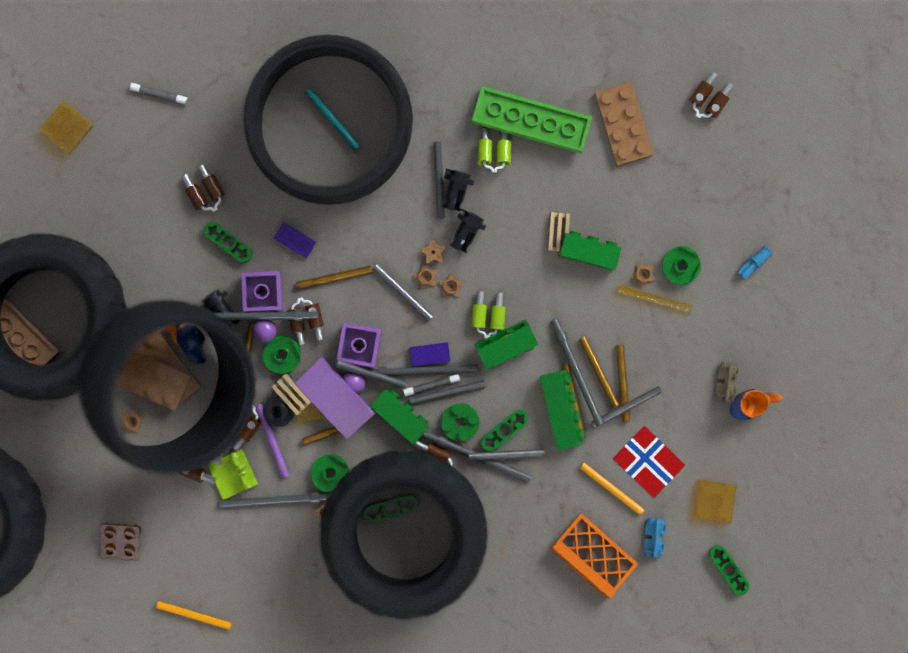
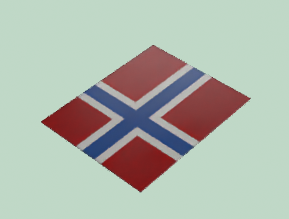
M645 426L613 458L653 498L685 466Z

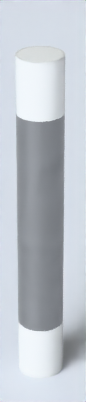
M135 83L130 85L131 91L181 104H186L187 97Z
M459 374L404 389V395L407 397L459 382Z

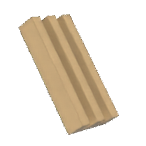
M551 212L548 251H560L562 218H565L564 234H569L570 214ZM558 217L556 247H552L554 219Z
M287 374L272 386L273 390L296 415H299L312 403ZM285 380L306 402L304 405L283 383ZM279 386H281L286 391V393L296 402V404L300 407L299 409L279 389Z

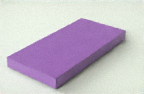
M322 357L294 383L346 439H349L375 414Z

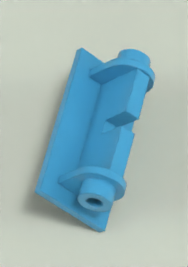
M648 518V521H646L645 535L652 536V539H645L644 552L647 557L658 558L664 552V543L662 542L666 531L664 519Z

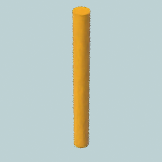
M586 463L580 466L583 472L638 515L643 513L645 509Z
M158 601L156 606L157 609L230 630L232 626L231 622Z

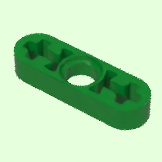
M216 222L206 224L204 228L205 235L223 250L242 263L249 262L252 259V250ZM217 226L216 231L222 235L219 242L216 241L219 238L215 234L209 235L210 227L214 228ZM226 237H231L234 240V244L230 248H226L223 245V240ZM238 243L241 244L240 246H238V248H240L242 251H244L245 249L248 250L247 258L243 257L242 259H240L239 257L241 254L236 250L234 254L231 252L237 247Z
M523 410L514 411L483 436L481 440L482 447L486 451H493L528 423L527 413ZM517 413L519 415L524 414V422L522 424L520 422H517L515 424L517 429L514 430L512 425L507 421L509 419H511L512 422L516 420L515 415ZM502 425H508L510 427V434L502 436L499 433V428ZM496 431L497 435L502 439V441L499 442L498 439H496L493 442L494 447H486L485 439H492L495 436L492 433Z
M406 495L372 504L366 507L364 517L368 522L373 523L412 513L418 508V500L413 495ZM408 498L411 501H415L412 509L406 506L402 507L404 511L400 512V506L397 501L401 500V504L407 503ZM387 504H395L397 511L394 514L387 513ZM383 505L384 517H381V513L376 514L375 519L367 515L371 508L374 511L380 510L379 506Z
M721 545L712 546L709 550V557L732 591L738 595L747 593L749 583L727 550ZM716 549L719 551H723L721 553V556L724 560H726L727 557L729 559L728 561L723 562L721 566L718 565V563H721V560L718 557L714 558ZM728 564L734 567L732 575L724 573V567ZM736 577L739 582H744V589H735V587H737L736 582L734 580L730 582L729 579H733Z

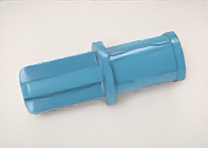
M763 246L753 257L750 256V260L738 270L739 275L746 279L757 268H761L760 265L773 255L766 246Z

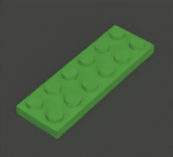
M482 86L471 123L582 154L592 116Z

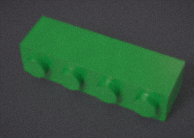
M565 369L540 375L557 451L583 445L585 435L579 426L581 419L579 411H576L574 405L576 397L574 392H571L570 384L572 381L570 374Z

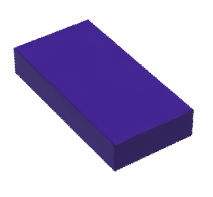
M284 222L274 237L275 240L306 259L317 243Z
M448 342L410 347L412 366L450 361Z

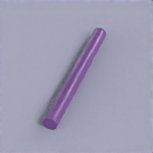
M262 404L255 406L256 412L262 423L261 425L282 478L289 476L271 426L265 418Z

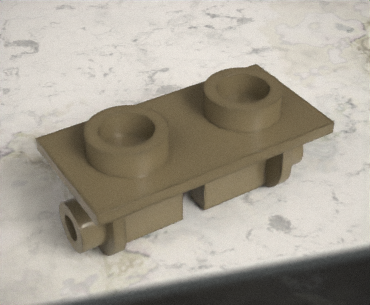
M721 362V365H719L718 379H724V383H717L715 394L717 400L724 401L725 399V401L732 402L733 398H735L736 387H734V384L739 374L737 364L730 363L729 367V363Z

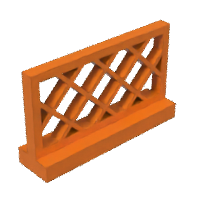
M581 513L550 547L557 556L606 599H611L618 588L638 566L634 559ZM580 520L587 524V532L577 533L576 525ZM590 534H598L601 537L602 545L591 546ZM574 535L575 547H567L562 541L566 536ZM577 535H587L588 546H578ZM602 547L603 559H592V548ZM605 547H613L616 551V558H606ZM589 548V560H582L579 557L578 549ZM626 559L632 566L627 571H620L619 560ZM616 560L617 571L607 572L606 561ZM593 561H603L604 572H595L593 570ZM607 574H617L618 582L614 587L608 583Z

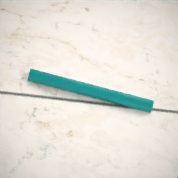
M309 88L305 92L306 95L352 148L357 150L361 145L316 93Z

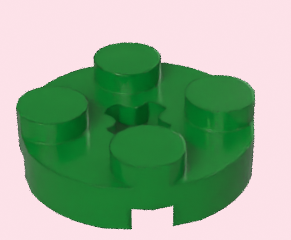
M686 246L675 247L664 256L662 271L670 282L678 285L688 284L698 277L701 270V262L693 249ZM683 260L685 261L684 265L687 267L680 271L676 263Z
M274 337L264 347L262 355L264 364L275 373L287 374L292 372L301 362V349L298 343L290 337ZM279 350H282L283 352H285V351L287 352V355L285 356V358H286L285 360H282L281 358H279V359L277 358V355L279 354V352H278Z
M465 403L454 404L443 413L441 419L442 429L450 439L466 441L477 433L479 429V416L470 405ZM464 417L466 425L460 426V428L457 427L455 419Z
M326 454L321 456L314 462L311 469L314 485L321 491L332 492L339 480L350 469L347 462L338 455ZM333 468L336 476L327 478L326 469L330 470Z

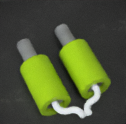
M482 129V139L478 141L477 163L479 165H483L485 168L491 169L492 173H496L498 169L511 164V141L508 140V133L501 132V140L497 141V165L499 166L493 169V167L488 166L492 164V141L489 140V129Z
M478 291L477 304H473L471 327L477 328V331L483 334L484 338H488L490 335L496 334L498 330H504L506 307L502 306L503 293H497L496 305L492 306L490 329L496 330L486 335L480 328H485L487 305L483 304L484 291Z

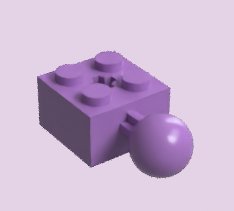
M282 272L241 273L243 312L284 311ZM261 287H264V289L267 290V293L264 294V297L258 294V291L261 290ZM257 320L252 327V334L259 342H270L276 336L277 328L272 320Z
M343 323L337 359L359 367L368 366L376 368L382 330ZM362 340V344H365V346L360 351H357V347H354V344ZM349 371L342 377L357 395L363 391L365 379L362 375Z

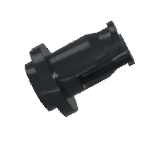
M446 168L444 178L448 179L449 182L443 208L460 212L467 185H474L475 180L470 179L471 174Z
M461 208L457 217L462 221L450 246L467 253V249L473 242L478 229L485 230L486 225L483 224L484 219Z
M217 289L201 300L203 303L201 307L213 313H233L224 299L228 295L226 291L220 292ZM224 320L230 327L235 326L239 322V320Z
M280 396L271 398L264 408L266 420L276 427L286 426L295 415L293 410ZM277 406H280L282 409L281 417L276 416L277 411L275 408Z

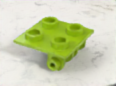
M243 449L222 458L221 466L214 463L207 465L212 476L216 478L215 483L223 500L258 484Z

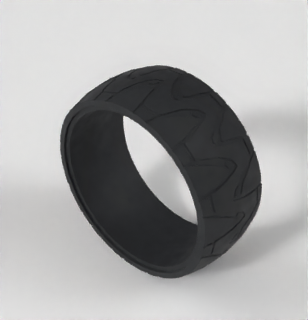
M329 34L314 35L296 40L284 46L267 59L258 70L249 87L244 105V131L248 148L256 165L277 188L288 195L306 202L327 205L343 204L371 194L387 182L395 173L407 152L411 140L413 126L412 106L407 88L401 76L393 65L377 50L350 37L332 36ZM325 56L348 58L370 68L384 81L390 90L397 109L395 134L383 159L364 176L337 186L310 185L284 173L272 161L262 134L264 106L276 82L294 66L313 58Z
M147 301L119 312L98 331L84 355L79 374L80 404L88 425L93 430L96 438L117 458L149 472L165 474L185 473L197 470L215 461L217 457L223 455L239 438L250 418L256 394L255 369L250 353L239 335L227 322L213 312L185 301ZM184 324L200 325L212 340L218 359V382L207 411L189 431L172 441L153 446H139L127 443L118 427L114 410L116 384L125 362L143 341L163 329Z

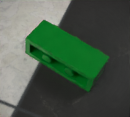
M574 231L564 234L559 257L612 271L616 270L621 252V247H617L618 243L606 241V243L598 242L599 238L593 236L583 238L580 237L581 233Z
M526 319L474 344L486 370L489 368L494 369L506 360H513L518 354L529 352L538 345Z
M385 389L370 407L414 445L429 428L426 425L428 421L421 415L417 417L412 413L414 409L407 402L402 404L398 400L400 396L395 391Z

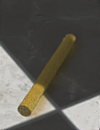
M618 285L617 292L689 313L692 310V305L622 285Z

